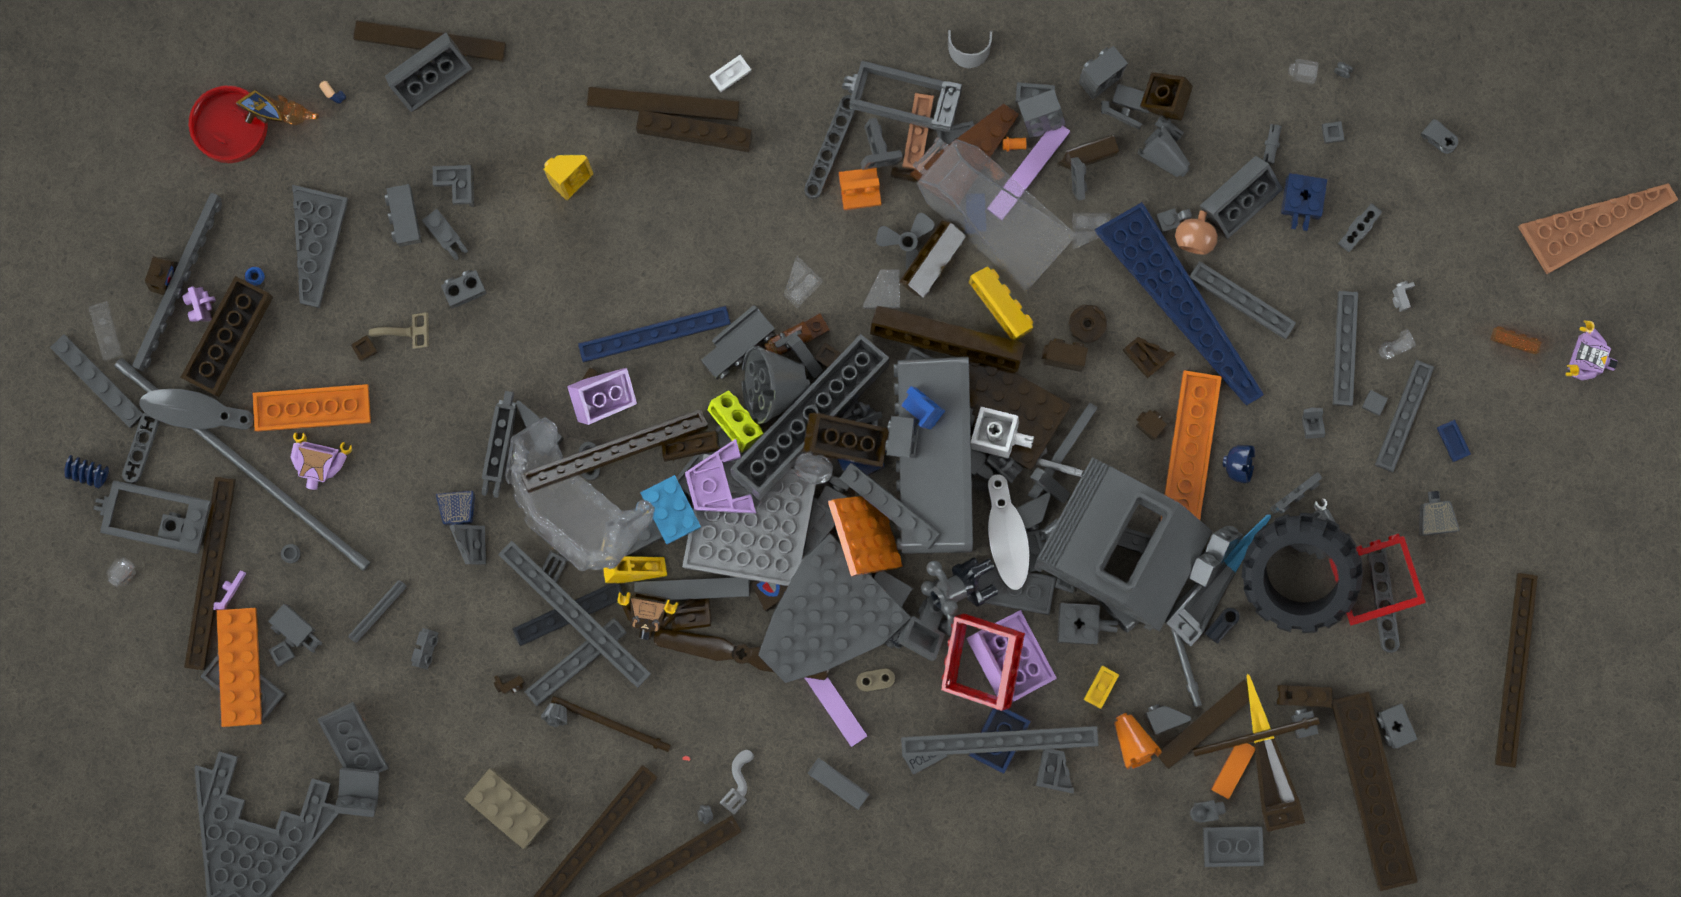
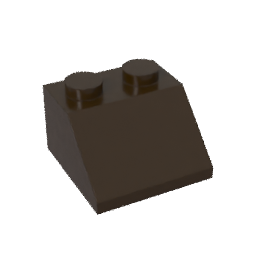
M1151 72L1140 107L1156 115H1163L1164 118L1182 121L1193 86L1186 77Z

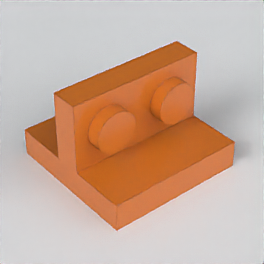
M876 168L839 172L844 210L881 205L880 185Z

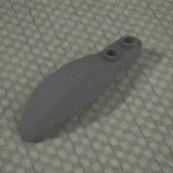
M160 389L148 392L140 399V407L147 415L176 427L210 429L226 426L246 430L251 428L254 423V417L249 411L226 407L219 401L194 391ZM222 413L228 414L226 420L221 418ZM246 416L247 422L241 423V417Z

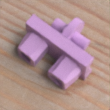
M193 286L188 288L189 292L182 297L186 305L193 304L194 310L188 312L189 320L191 322L211 321L210 311L213 310L211 304L216 302L215 297H209L208 292H204L203 288H195Z

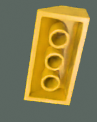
M557 155L554 159L550 158L544 165V172L551 186L566 200L593 175L590 163L585 155Z
M987 266L972 274L969 284L1011 340L1018 341L1033 329L1032 319L1028 314H1023L1020 310L1022 309L1021 304L1016 299L1013 300L1011 298L1009 288L999 282V275L994 269L990 270Z

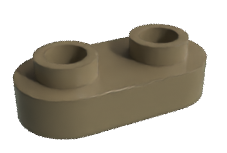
M879 669L861 673L857 677L856 683L858 688L865 692L891 687L895 681V676L889 669ZM883 675H888L889 680L887 682L882 681L881 677ZM864 678H868L870 680V684L864 685L862 683V680Z

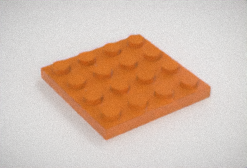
M862 496L833 499L828 502L851 576L903 567L901 556L896 547L895 537L892 534L889 519L886 515Z

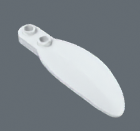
M994 475L988 481L992 505L988 522L990 548L1001 578L1008 587L1017 590L1024 585L1028 574V538L1021 516L1011 503L1007 480L1002 475ZM1000 481L1001 486L995 487L994 482ZM1004 500L1005 505L999 506L998 501Z

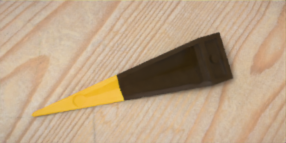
M1247 674L1253 733L1271 729L1251 677ZM1274 736L1254 741L1261 807L1267 832L1304 824L1305 820L1299 798Z

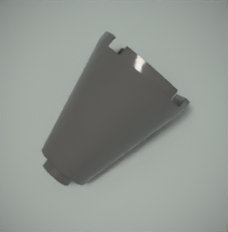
M1161 126V130L1159 128L1155 130L1144 142L1146 147L1144 149L1139 148L1137 152L1144 159L1176 177L1180 175L1183 177L1190 170L1188 167L1190 165L1189 161L1164 126Z

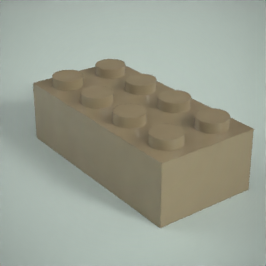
M491 768L464 798L523 849L530 845L551 819Z

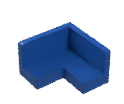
M910 386L906 391L909 396L903 402L902 407L920 421L918 424L920 427L932 429L945 410L919 389Z

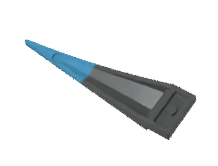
M1266 515L1240 540L1221 564L1211 584L1204 587L1196 583L1174 605L1175 608L1167 616L1165 623L1187 645L1192 646L1204 632L1224 591L1243 561L1248 545L1251 544L1255 534L1267 524L1271 515Z

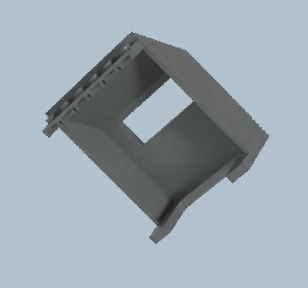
M1092 457L1044 545L1034 569L1040 573L1043 569L1145 624L1143 628L1149 631L1154 628L1160 632L1212 530L1179 502ZM1140 504L1161 515L1162 519L1128 583H1125L1105 572L1104 567L1134 511Z

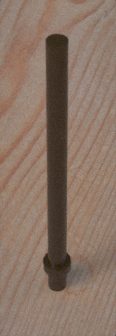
M552 697L551 703L560 704L571 712L650 744L656 750L657 748L666 752L670 750L671 745L661 741V738L657 737L655 739L561 698Z
M1318 716L1310 719L1302 718V721L1193 749L1194 756L1204 755L1303 728L1307 730L1310 726L1318 725L1320 722Z

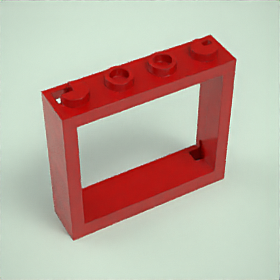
M1399 534L1388 537L1389 541L1381 543V540H1376L1369 543L1370 547L1362 548V545H1360L1356 549L1359 556L1400 544L1418 597L1358 616H1354L1351 609L1350 613H1346L1350 626L1426 603L1404 536L1400 537ZM1329 559L1337 583L1339 580L1338 571L1333 560Z
M964 613L955 616L954 622L951 624L952 633L948 640L949 649L944 661L946 666L941 678L943 679L941 690L1001 711L1010 708L1025 633ZM967 625L1008 638L998 697L956 683Z

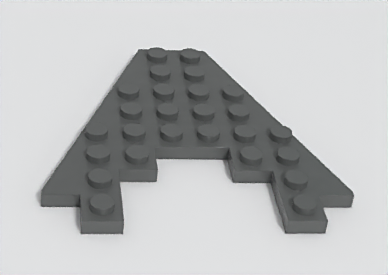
M219 751L213 770L195 765L207 897H271L340 814L335 813V805L326 803L331 783L312 778L301 815L281 811L276 829L240 819L246 800L228 795L239 757Z

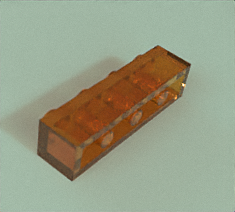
M1499 326L1493 329L1491 341L1531 354H1538L1541 342L1537 338H1528L1524 334H1515V331H1506L1503 327Z

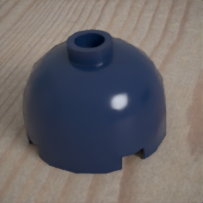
M1238 445L1233 447L1227 456H1224L1223 467H1226V473L1232 480L1247 484L1251 481L1254 471V465L1252 466V457H1255L1254 446Z

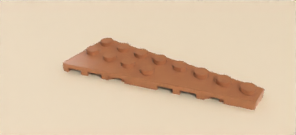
M1668 183L1645 191L1523 223L1518 228L1546 274H1549L1676 202L1678 198Z

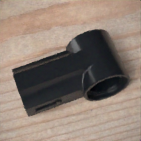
M1234 608L1224 609L1205 634L1218 644L1239 621V612ZM1228 611L1234 613L1235 618L1232 622H1228L1225 619V614Z

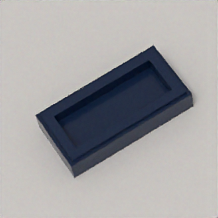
M1455 420L1437 427L1452 462L1471 455Z

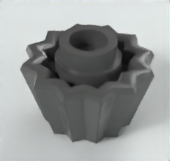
M551 703L542 713L541 719L553 727L567 725V708L560 704Z

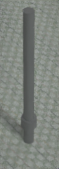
M1171 629L1188 684L1186 685L1187 691L1191 694L1194 707L1200 706L1202 704L1198 694V683L1194 680L1183 640Z

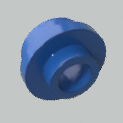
M251 267L245 273L246 282L254 286H258L264 281V272L258 267ZM257 273L258 278L253 280L252 275Z

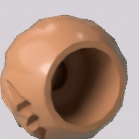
M1200 211L1198 219L1184 220L1177 227L1175 237L1180 249L1199 255H1206L1215 248L1218 234L1210 223L1205 222L1207 212Z

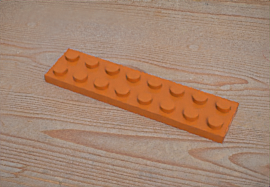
M1184 370L1164 495L1179 502L1200 520L1222 376Z

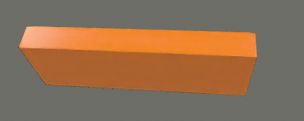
M1248 743L1234 746L1211 790L1229 799L1254 754L1255 747Z

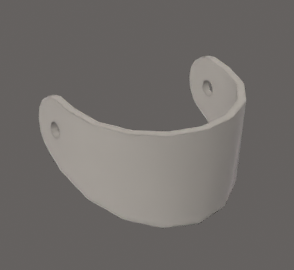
M948 30V49L954 62L965 68L978 67L985 62L990 53L992 31H990L989 45L985 50L975 54L960 52L952 45L951 31Z

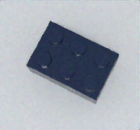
M992 708L980 733L1027 730L1031 721L1008 709L1001 711ZM1015 751L969 753L968 756L1004 774Z

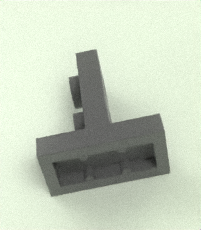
M877 118L869 119L864 128L873 155L864 157L861 162L862 170L897 165L903 157L901 150L887 152V144L882 138L881 125L878 124Z

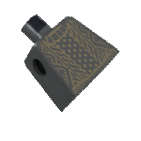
M1439 491L1428 492L1429 503L1420 505L1419 536L1459 531L1451 502H1441Z

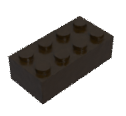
M810 413L803 452L873 467H882L889 433L888 428L820 413Z

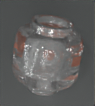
M124 557L116 559L106 571L109 577L108 581L116 587L118 585H128L136 574L134 569L136 566Z

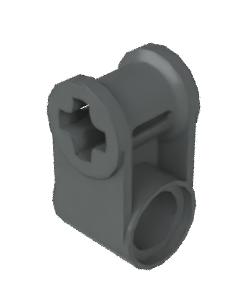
M1435 119L1421 133L1423 139H1428V143L1434 145L1445 154L1452 153L1458 145L1457 136ZM1451 141V145H1445L1446 142Z

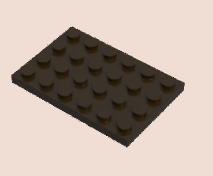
M969 360L970 408L973 409L972 415L975 416L973 426L970 427V436H973L981 407L1017 415L1019 418L1018 433L1034 436L1032 448L1014 444L1009 457H1012L1015 462L1032 471L1070 409L1071 404L1013 371Z

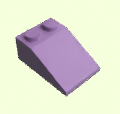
M627 368L587 378L567 386L578 422L587 425L637 404Z

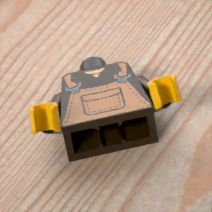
M621 592L618 595V603L622 605L627 619L631 622V626L640 629L639 638L644 640L651 639L652 631L658 632L661 627H666L674 618L678 606L677 602L675 605L670 604V598L639 592H634L631 599L629 592H627V596L621 595Z

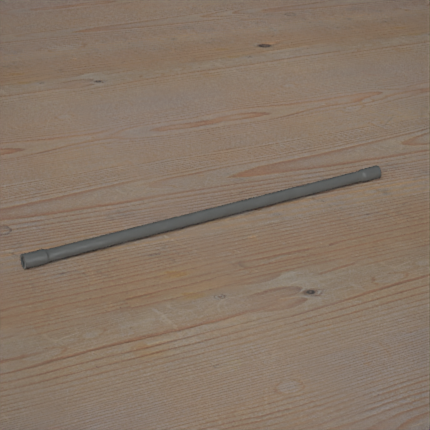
M123 358L116 362L114 367L126 377L132 379L147 393L159 390ZM192 429L346 555L362 571L370 565L371 562L352 549L208 429Z

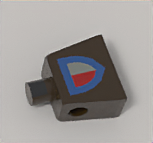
M153 256L145 279L149 291L164 295L179 262Z
M753 581L751 583L765 612L780 602L788 587L760 581Z

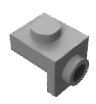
M1408 281L1401 282L1393 290L1395 296L1393 297V303L1395 308H1399L1400 312L1411 307L1405 291L1412 289L1415 286L1414 282L1409 284Z

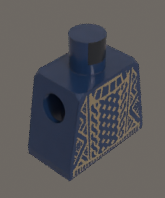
M474 491L436 494L442 522L445 526L464 525L473 522Z

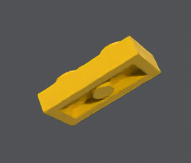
M1101 666L1083 700L1101 709L1119 674Z

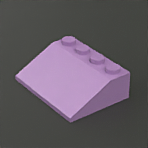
M1021 610L995 623L1025 633L1012 702L1057 679ZM982 629L966 639L998 697L1008 638Z

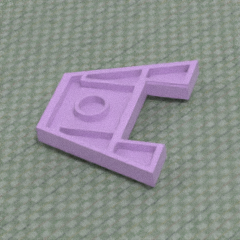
M736 439L685 472L695 511L756 514L751 494L732 499L723 463L741 458Z

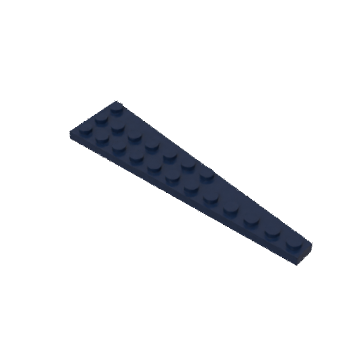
M1142 202L1094 230L1246 406L1264 395Z

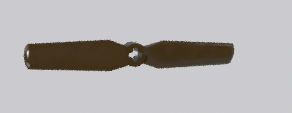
M660 628L654 635L655 646L715 661L734 659L739 664L749 663L759 670L774 672L759 657L758 654L761 647L749 648L744 644L736 646L724 638ZM741 649H744V652L747 653V657H743V659L740 660L739 656L736 655V653L740 652ZM829 670L805 678L826 680Z

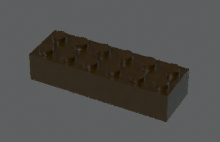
M235 276L180 378L220 397L270 305L273 296Z

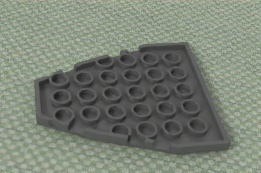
M829 534L801 560L797 571L772 615L758 655L787 683L829 670L882 645L911 617L869 573L851 576L842 545Z

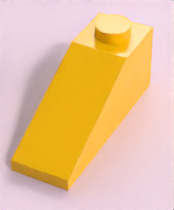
M612 556L603 564L605 583H627L667 576L664 557Z

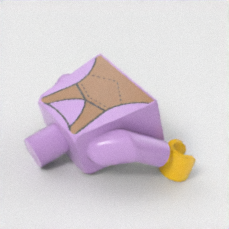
M296 432L293 435L296 443L293 444L291 460L298 471V476L307 478L306 488L316 490L319 481L325 482L342 468L347 458L346 455L352 451V446L350 445L348 450H343L345 442L340 444L341 452L338 453L339 449L306 442L307 437L304 433L302 438L298 440V433Z

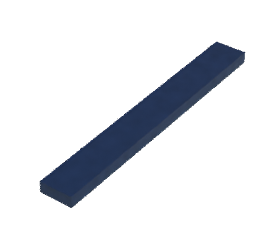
M723 306L579 343L578 346L584 363L728 326L731 323L727 308Z

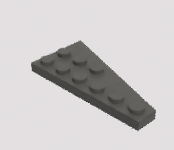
M292 185L300 303L320 308L349 199Z

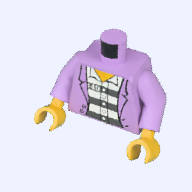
M1584 320L1586 327H1580V331L1586 332V334L1579 335L1570 364L1567 365L1570 373L1565 374L1579 380L1595 378L1603 373L1604 368L1614 371L1618 360L1608 357L1611 348L1607 346V342L1594 328V323Z

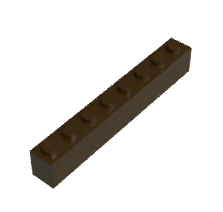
M878 305L870 330L871 335L955 357H968L971 361L1017 373L1025 348V343Z

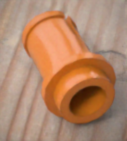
M1006 137V139H1002V148L1007 152L1015 149H1026V138Z

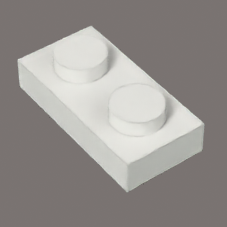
M739 55L709 77L721 93L750 73L751 69L742 56Z

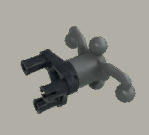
M973 557L962 564H956L952 567L953 576L948 579L938 561H930L927 564V572L932 576H938L940 581H938L937 585L932 581H925L921 585V591L924 595H931L934 604L941 608L948 620L943 619L940 621L937 630L949 636L951 635V624L954 622L955 613L958 609L957 602L967 599L976 607H979L986 600L998 595L997 588L993 584L979 591L978 581L981 575L994 570L993 563L989 564L991 562L989 558L979 563Z

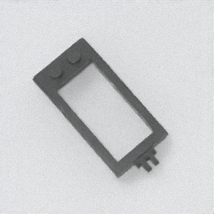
M861 61L858 74H853L852 77L845 76V83L842 84V88L852 94L849 105L850 109L947 132L952 130L962 92V84L941 81L866 61ZM868 73L941 91L934 119L861 101Z
M113 481L109 497L104 496V500L96 498L95 502L101 503L102 507L94 506L93 510L101 511L100 515L104 516L100 530L103 534L199 554L212 501ZM119 490L189 504L180 542L110 527Z

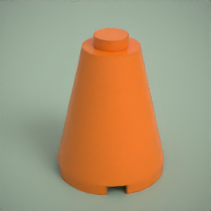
M1124 713L1116 718L1117 721L1114 724L1127 770L1131 766L1133 769L1142 766L1152 760V755L1156 754V756H1159L1162 753L1159 746L1132 715Z

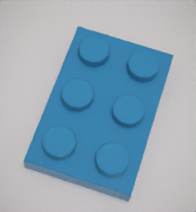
M675 475L640 492L667 545L701 528Z

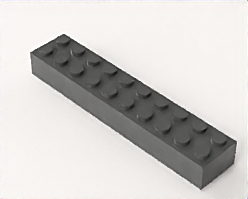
M860 334L732 466L731 476L760 501L806 453L803 452L809 414L820 413L840 418L889 367V357Z

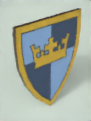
M255 90L236 102L238 106L248 111L245 122L249 124L253 122L254 117L265 124L268 120L282 122L277 108Z

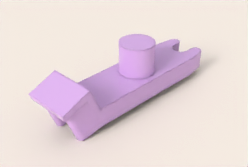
M240 570L233 583L224 582L222 588L228 592L221 603L214 602L213 610H227V605L246 575L245 572Z

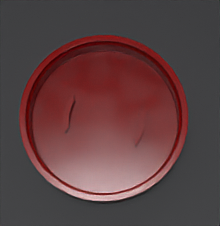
M236 86L215 87L201 95L191 109L189 116L191 138L195 145L212 160L221 163H237L246 160L259 150L266 138L268 122L265 124L256 117H254L251 124L245 122L248 111L236 104L237 101L250 94L245 89Z

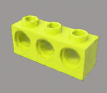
M730 391L711 400L707 410L732 441L737 440L741 453L750 449L763 436L764 433L761 427L753 421L750 413L741 406L738 398Z

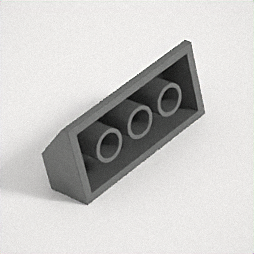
M444 33L385 75L389 87L409 111L412 112L470 71L472 67L449 35Z
M1255 156L1200 206L1204 212H1207L1206 217L1228 239L1279 194L1283 188L1270 165Z

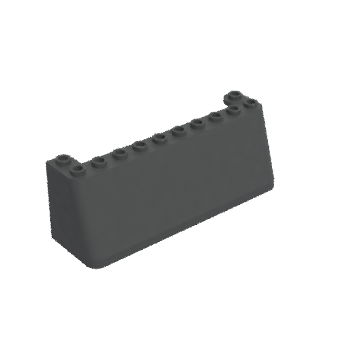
M968 357L898 360L897 364H894V377H898V383H894L895 395H898L899 403H895V414H899V417L917 419L902 407L903 402L909 396L906 391L910 386L919 389L945 412L932 429L918 427L915 458L900 457V461H896V472H900V480H896L897 492H900V499L898 500L941 533V535L930 549H926L897 525V530H901V538L897 539V550H901V554L973 552L969 359Z

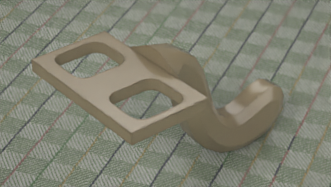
M428 313L412 315V326L409 328L377 327L369 330V336H408L413 340V349L429 347ZM418 316H424V325L422 327H417ZM418 335H424V345L417 346Z

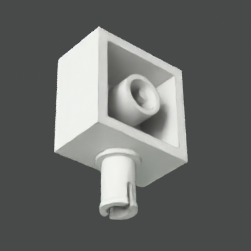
M981 407L971 439V448L1009 458L1014 444L1032 448L1034 436L1018 433L1019 418L1017 415Z

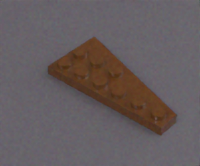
M1002 104L911 172L910 175L955 206H958L1019 113Z

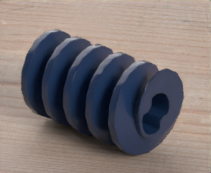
M70 455L66 461L64 472L66 479H73L75 482L80 481L82 484L87 483L89 486L94 485L95 488L99 489L107 479L109 468L106 466L102 470V464L95 468V462L93 461L88 466V460L86 459L81 464L79 457L74 462L73 455Z

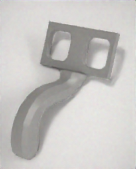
M749 750L741 751L732 763V774L738 784L737 790L732 788L720 801L733 814L747 801L744 797L748 787L741 773V768L754 758L753 753ZM734 793V797L728 803H725V801ZM741 799L742 801L739 803V805L735 809H732V807L737 803V801Z

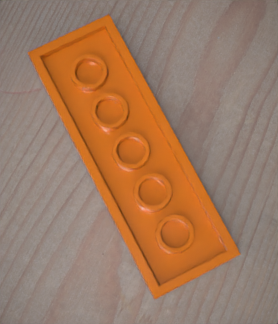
M368 384L253 393L254 429L256 432L371 423Z
M257 608L217 610L222 727L262 724Z

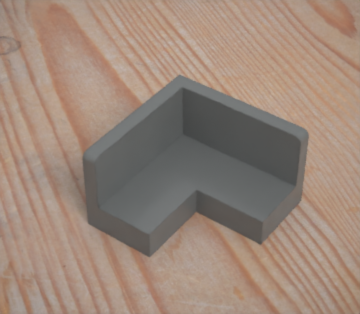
M433 166V186H452L453 205L469 204L470 207H474V171L472 166Z

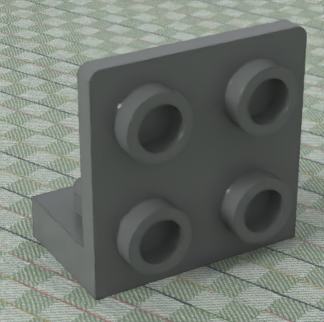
M342 767L340 769L339 796L335 805V813L374 817L378 805L379 772Z

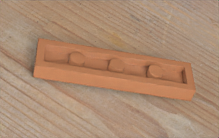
M915 93L912 114L930 118L934 96ZM910 124L902 168L915 170L922 165L928 128Z

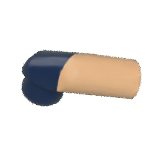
M327 81L320 83L319 87L327 98L336 103H342L341 101L346 99L342 91L335 93Z

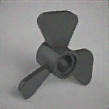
M919 213L914 220L911 231L903 232L901 235L886 226H881L878 229L876 243L879 246L899 244L900 248L906 251V270H908L919 254L916 250L917 238L933 230L934 222L924 213ZM906 236H911L914 240L913 244L909 247L904 246L902 243L903 238Z

